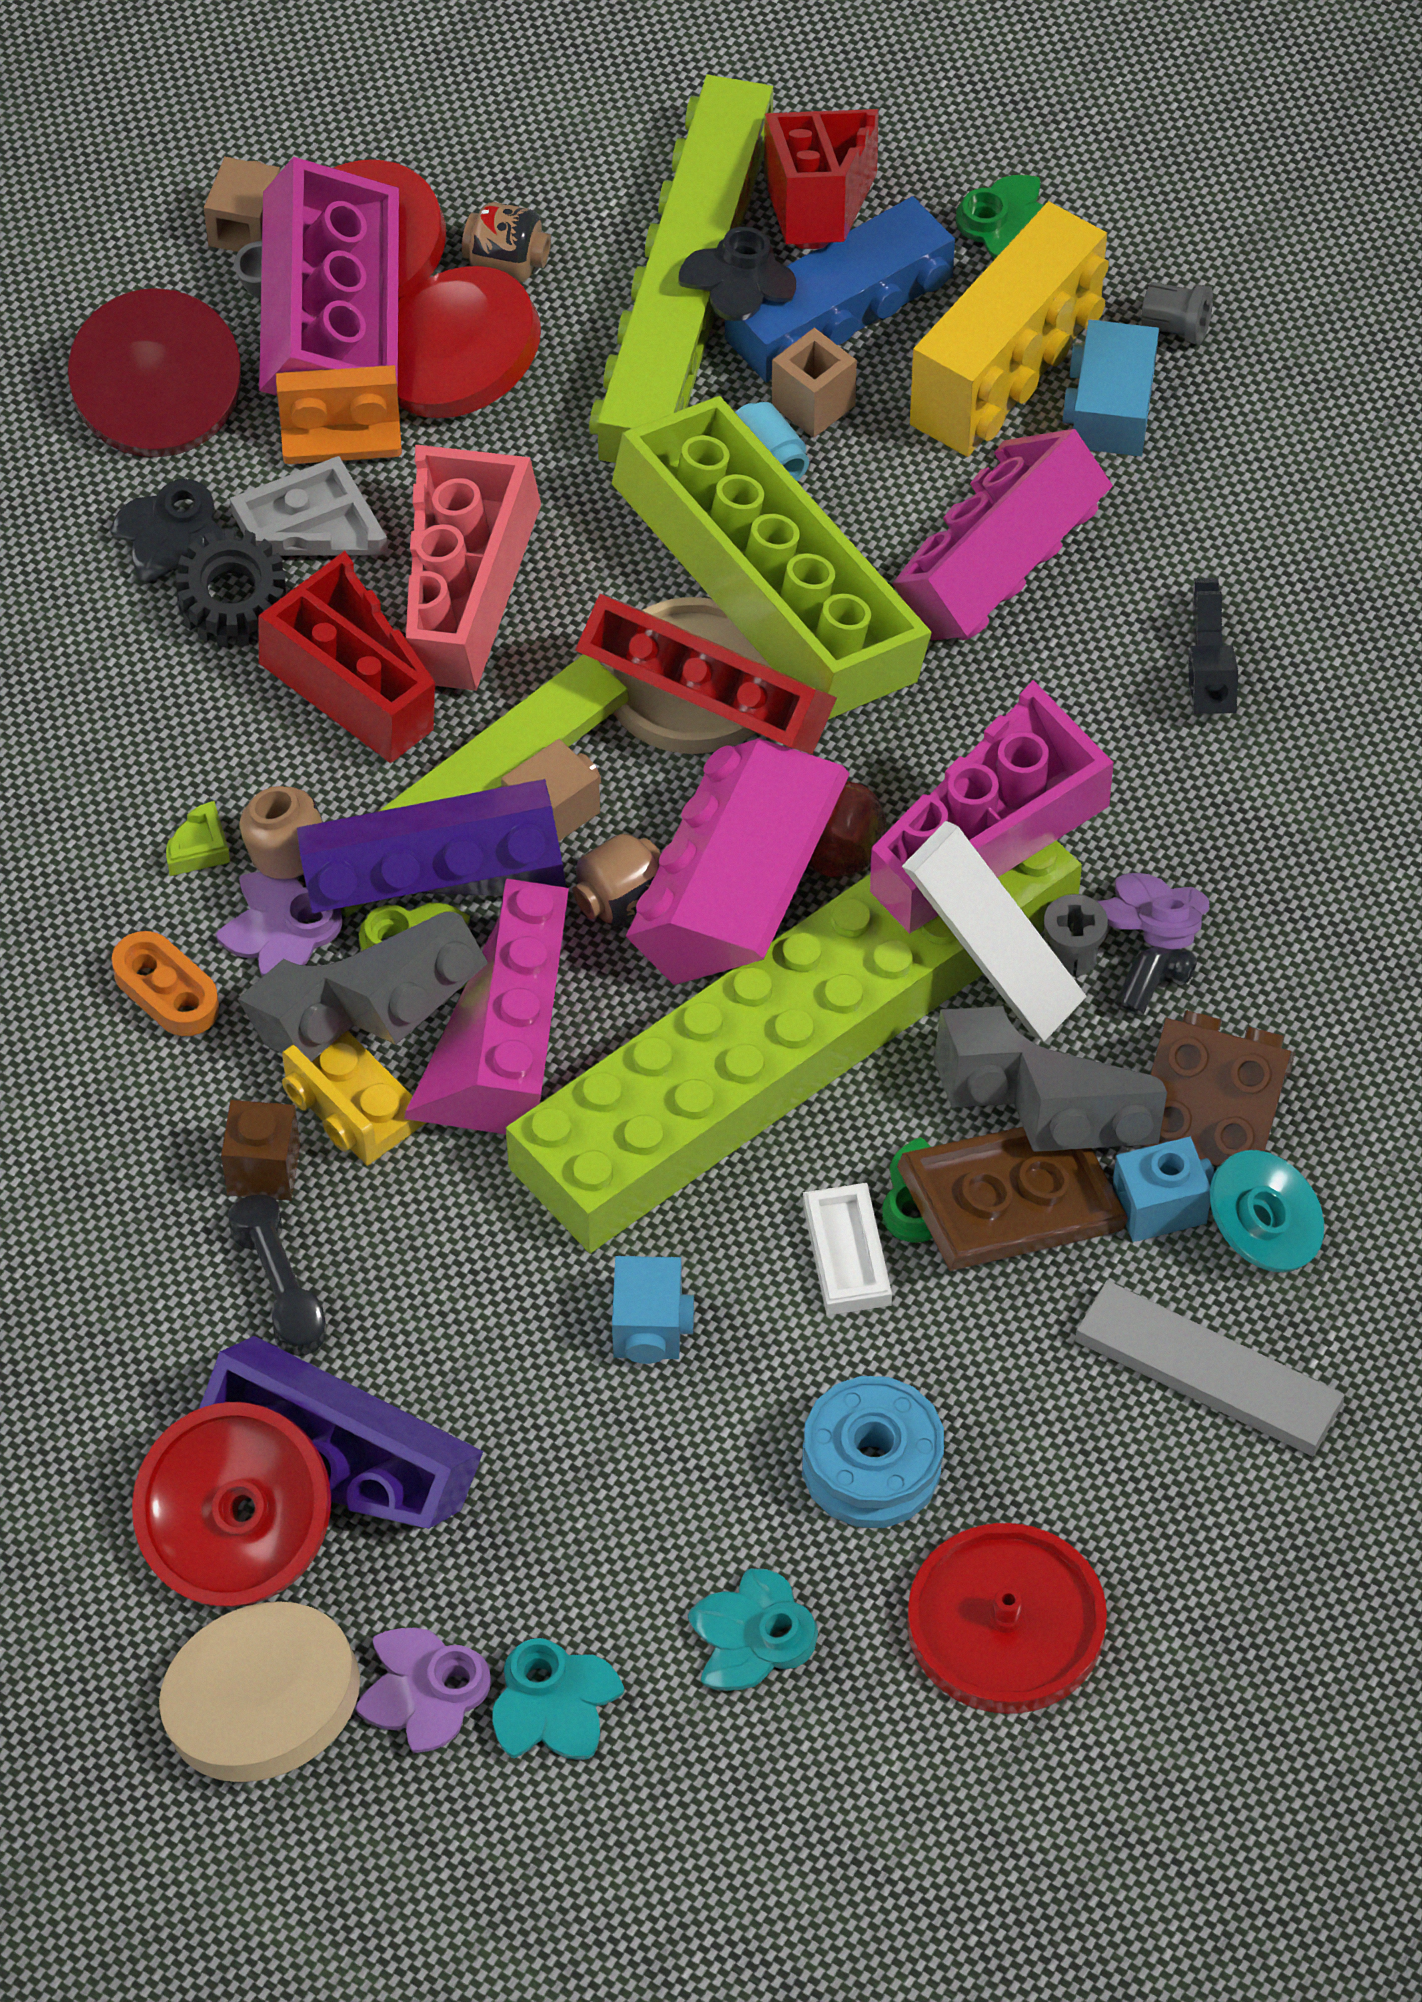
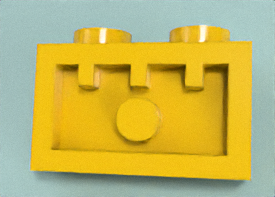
M348 1030L312 1062L295 1045H291L282 1052L285 1078L282 1079V1084L289 1098L301 1110L305 1111L310 1107L323 1121L324 1130L334 1145L343 1152L351 1149L366 1166L427 1123L404 1119L405 1112L413 1096Z

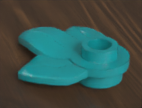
M747 1569L741 1579L739 1593L723 1591L710 1594L700 1600L688 1613L689 1622L695 1632L709 1645L715 1647L700 1679L704 1686L715 1690H743L755 1687L774 1667L792 1669L804 1664L813 1654L818 1638V1627L814 1617L806 1607L795 1603L790 1583L777 1572L767 1569ZM791 1627L785 1636L773 1637L781 1629Z
M534 1638L524 1641L511 1651L504 1665V1680L507 1688L493 1706V1727L496 1738L501 1748L511 1758L523 1755L542 1740L548 1749L562 1757L578 1760L590 1759L596 1752L601 1736L600 1720L596 1707L606 1705L623 1695L625 1692L623 1683L614 1668L598 1656L568 1655L562 1647L547 1639ZM538 1668L545 1669L551 1674L550 1678L543 1682H532L526 1677L530 1671Z

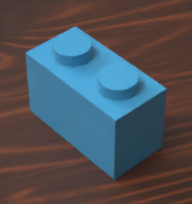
M1088 320L1085 343L1074 342L1069 377L1079 378L1078 389L1068 387L1066 389L1063 423L1074 424L1073 429H1076L1089 450L1142 457L1155 370L1159 328Z

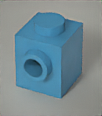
M1191 1136L1116 1155L1112 1188L1128 1216L1126 1226L1132 1242L1207 1224L1210 1207V1186L1215 1172L1208 1158L1199 1159Z
M615 1256L612 1315L613 1358H628L631 1361L642 1364L656 1363L663 1359H679L680 1334H693L694 1295L682 1294L681 1257Z

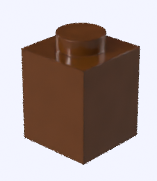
M230 1100L221 1152L227 1196L246 1197L258 1194L268 1195L276 1200L292 1201L300 1151L295 1105Z

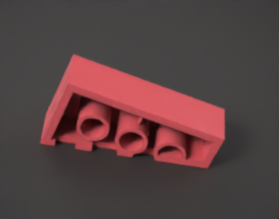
M415 445L417 473L416 484H413V506L415 513L414 531H411L410 542L412 573L409 575L406 640L435 681V686L477 691L541 506L530 457Z

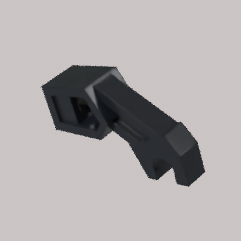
M1194 578L1193 628L1195 646H1190L1188 656L1189 698L1193 713H1237L1238 666L1233 645L1223 646L1222 592L1219 591L1218 578Z

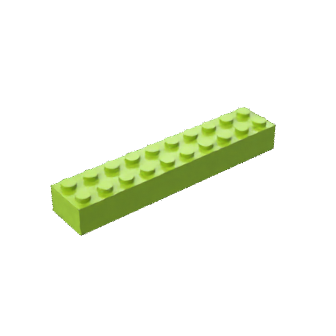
M1056 840L999 876L998 880L1040 934L1044 931V915L1048 906L1062 896L1079 894L1082 864ZM870 873L771 942L763 960L732 969L506 1127L508 1168L586 1251L591 1254L983 975L982 970L942 918L938 915L909 934L870 892Z

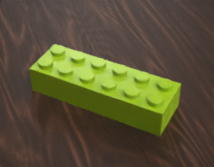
M721 396L622 432L611 484L774 670L837 697L828 719L918 681L932 633L930 629Z

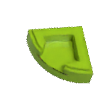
M215 801L205 803L191 810L187 814V820L181 824L173 837L169 839L166 848L169 876L230 862L229 849Z

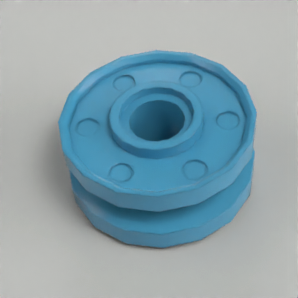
M859 1376L835 1384L816 1400L805 1422L802 1477L811 1498L831 1517L855 1527L886 1528L910 1520L930 1503L940 1482L941 1463L944 1455V1427L934 1405L915 1387L891 1377ZM870 1446L880 1448L887 1454L880 1457H869L862 1454L859 1450Z

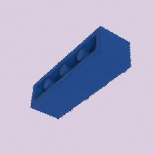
M911 196L850 230L844 242H829L826 247L816 249L786 266L792 270L797 281L796 292L792 301L775 302L764 298L759 311L753 317L742 321H728L725 319V340L767 383L772 380V360L814 327L836 345H840L851 338L855 332L880 318L884 319L892 316L901 306L920 295L941 288L953 277L955 238L914 196Z

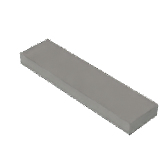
M1108 1280L1076 1330L1075 1342L1312 1457L1315 1455L1343 1406L1345 1394Z

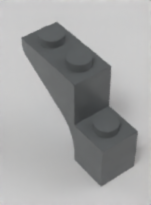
M449 911L440 913L335 963L306 966L295 964L283 958L238 998V1001L265 1046L282 1053L291 1045H295L312 1062L353 1025L397 1045L485 967L488 962L463 917Z
M1003 1006L940 1010L934 1063L952 1108L1014 1104L1033 1151L1159 1144L1167 1091L1163 1082L1157 1077L1041 1047L1025 1038L1015 1029L1009 1021Z

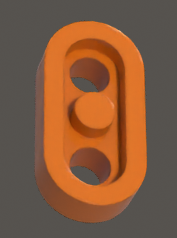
M140 931L129 934L118 942L112 953L115 981L119 988L160 1026L174 1035L194 1036L208 1030L215 1023L219 1014V1001L215 983L167 938L155 932ZM143 968L154 969V972L148 975L137 974ZM185 1006L196 1007V1009L188 1012L179 1011V1009Z

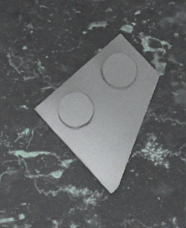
M339 456L229 498L231 513L242 533L244 534L245 530L255 533L257 546L265 538L272 544L273 555L276 553L280 555H339L343 551H346L348 555H382L388 552L387 536Z

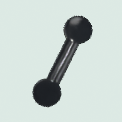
M256 1194L246 1196L234 1203L228 1212L231 1236L241 1247L256 1250L276 1297L271 1316L274 1339L278 1347L295 1356L311 1354L318 1350L326 1339L327 1329L323 1307L315 1295L308 1290L300 1288L279 1238L282 1232V1220L278 1201L268 1195Z

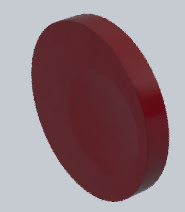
M160 288L141 289L122 294L106 302L94 311L79 329L69 355V384L75 407L81 419L103 442L122 452L136 456L167 457L178 455L208 441L224 426L231 416L241 388L240 357L237 344L229 327L215 310L206 303L176 290Z

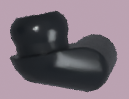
M1158 946L1142 951L1135 958L1115 1001V1005L1131 1014L1143 1016L1158 984L1165 982L1167 978L1179 985H1184L1190 981L1197 965L1196 956L1189 951L1167 949Z

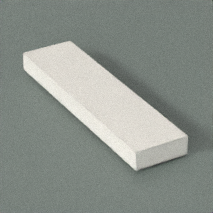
M945 821L902 866L1032 1036L1045 1041L1087 997L958 826Z

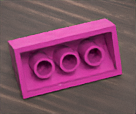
M293 157L263 191L259 391L277 396L276 373L395 365L398 387L399 188Z
M760 738L733 747L730 745L723 746L708 758L703 769L705 774L694 797L687 802L682 810L681 817L683 819L672 842L661 853L659 858L660 867L649 889L638 900L636 905L637 914L626 934V937L673 985L764 959L850 775L843 765Z

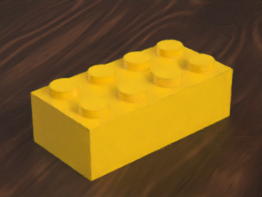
M1048 201L913 348L910 425L966 457H969L983 440L991 441L1000 431L1007 413L1016 403L1023 404L1032 396L1042 374L1051 365L1057 367L1062 363L1071 348L1072 341L1083 329L1087 330L1088 320L1098 321L1105 308V299L1102 298L1103 279L1109 267V261L1105 259L1107 232Z

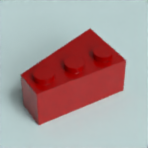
M879 109L765 113L764 180L786 244H794L802 249H821L826 247L829 242L845 241L877 175Z
M343 551L259 615V664L389 763L394 762L434 730L435 681L399 629L393 630L381 612V602L373 590L367 591L355 574L354 563L346 551Z

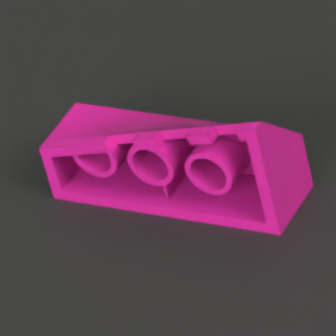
M1076 429L1002 441L994 452L1000 461L997 467L992 471L989 467L981 469L970 483L976 494L963 502L954 504L943 517L949 529L928 537L892 584L904 602L932 632L930 636L931 641L950 638L967 640L980 633L990 621L987 615L1000 602H1004L1018 594L1026 585L1024 577L1036 565L1056 555L1063 546L1060 540L1073 527L1088 521L1098 511L1099 507L1096 503L1113 485Z
M1032 680L1019 694V702L1005 716L1000 714L984 730V738L965 758L959 756L945 771V779L930 795L923 794L872 847L870 892L909 934L939 914L902 866L945 821L961 829L998 878L1108 808L1114 762Z
M506 878L500 914L482 951L488 964L467 982L408 1105L404 1119L506 1134V1127L540 1104L569 888Z

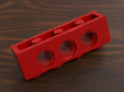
M600 593L575 649L579 653L781 744L812 755L837 700V697L629 604Z

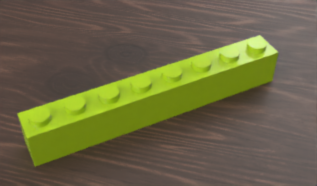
M706 74L700 96H691L689 99L685 117V129L689 130L686 139L678 137L672 157V171L676 173L673 181L664 180L660 192L658 212L662 215L660 224L651 223L648 229L645 257L649 259L646 267L637 266L634 273L631 289V300L635 301L633 310H623L617 334V343L621 345L618 355L610 354L606 362L603 388L607 389L604 400L595 399L591 410L589 433L598 435V460L616 463L622 432L688 407L716 313L710 303V292L680 286L678 283L679 271L686 258L694 251L717 248V245L724 239L728 231L742 227L764 156L765 113H773L772 85Z

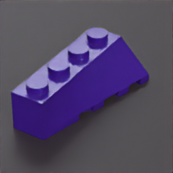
M545 779L297 827L300 858L312 913L414 893L503 896L506 878L567 888L553 809Z
M256 1336L219 1352L199 1407L200 1409L217 1403L244 1402L266 1407L285 1416L305 1432L322 1457L329 1478L331 1502L347 1505L350 1511L427 1529L462 1510L484 1452Z

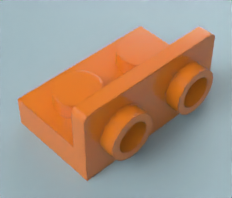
M395 365L276 373L282 455L285 464L324 462L337 456L342 461L398 457L402 454Z

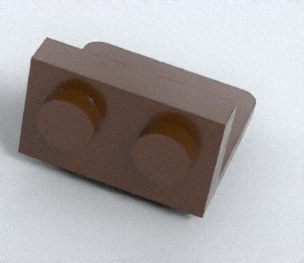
M1185 1010L1182 1022L1165 1018L1150 1074L1160 1079L1167 1091L1159 1144L1191 1136L1199 1159L1208 1158L1211 1164L1220 1166L1230 1156L1241 1151H1265L1284 1079L1290 1076L1296 1053L1282 1048L1285 1036L1247 1026L1245 1037H1237L1219 1032L1222 1019ZM1149 1144L1144 1146L1150 1147L1158 1144Z

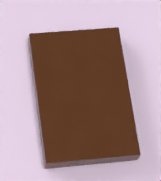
M1024 1127L902 1153L897 1165L949 1271L1120 1232L1128 1220V1216L1092 1148L1033 1151Z

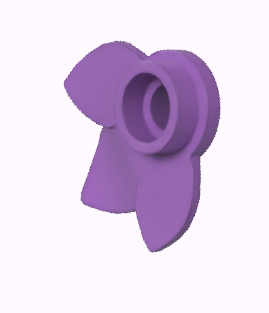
M253 872L242 875L239 878L242 893L250 909L217 931L216 938L226 950L236 956L245 958L259 957V970L263 977L283 958L295 964H307L314 948L328 944L340 932L342 926L341 909L337 908L312 913L307 887L303 888L296 878L274 879L263 875L261 872ZM307 919L319 920L318 922L312 924L302 923Z
M1126 873L1117 877L1115 881L1117 897L1097 901L1107 914L1109 926L1117 929H1143V938L1148 944L1167 949H1180L1190 946L1194 942L1195 933L1201 929L1202 915L1209 911V899L1199 890L1193 887L1170 889L1162 879L1143 873Z
M400 1628L385 1631L373 1637V1645L377 1656L388 1673L382 1676L363 1694L356 1704V1712L368 1723L381 1729L399 1730L406 1728L408 1744L413 1753L438 1749L449 1743L459 1733L465 1712L476 1708L488 1695L491 1685L488 1664L479 1653L462 1645L445 1646L433 1632L427 1629ZM452 1676H463L469 1681L466 1686L458 1689L447 1688L444 1685L446 1680Z

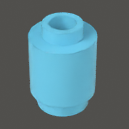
M769 402L749 403L735 412L796 481L805 474L809 466L806 445L773 404Z

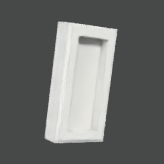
M867 1183L803 1192V1208L826 1315L891 1306L892 1292Z

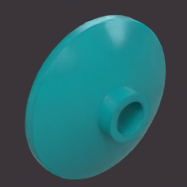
M1245 1150L1230 1156L1217 1168L1210 1186L1212 1213L1223 1237L1241 1257L1264 1270L1285 1273L1298 1270L1317 1255L1324 1238L1323 1213L1314 1190L1295 1167L1274 1154L1260 1150Z

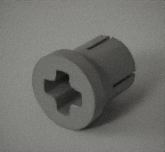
M1151 282L1143 301L1142 326L1157 327L1161 332L1185 336L1187 343L1200 345L1206 336L1211 319L1213 290L1209 286L1199 284L1193 290Z
M1065 895L1054 900L1048 906L1044 915V934L1049 941L1048 946L1071 976H1073L1075 959H1077L1076 976L1085 975L1095 967L1098 947L1104 941L1107 934L1108 918L1104 908L1096 900L1085 895ZM1073 922V931H1072V936H1071V931H1070V930H1071V923Z

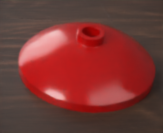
M225 1402L205 1406L190 1412L168 1427L152 1445L143 1460L135 1482L132 1500L135 1536L139 1548L153 1572L161 1581L180 1595L196 1602L217 1607H241L259 1603L277 1595L293 1584L306 1571L317 1555L325 1538L331 1512V1492L327 1470L322 1457L311 1439L300 1427L285 1416L266 1407L244 1402ZM251 1498L255 1504L254 1514L249 1520L241 1522L238 1517V1507L242 1501Z

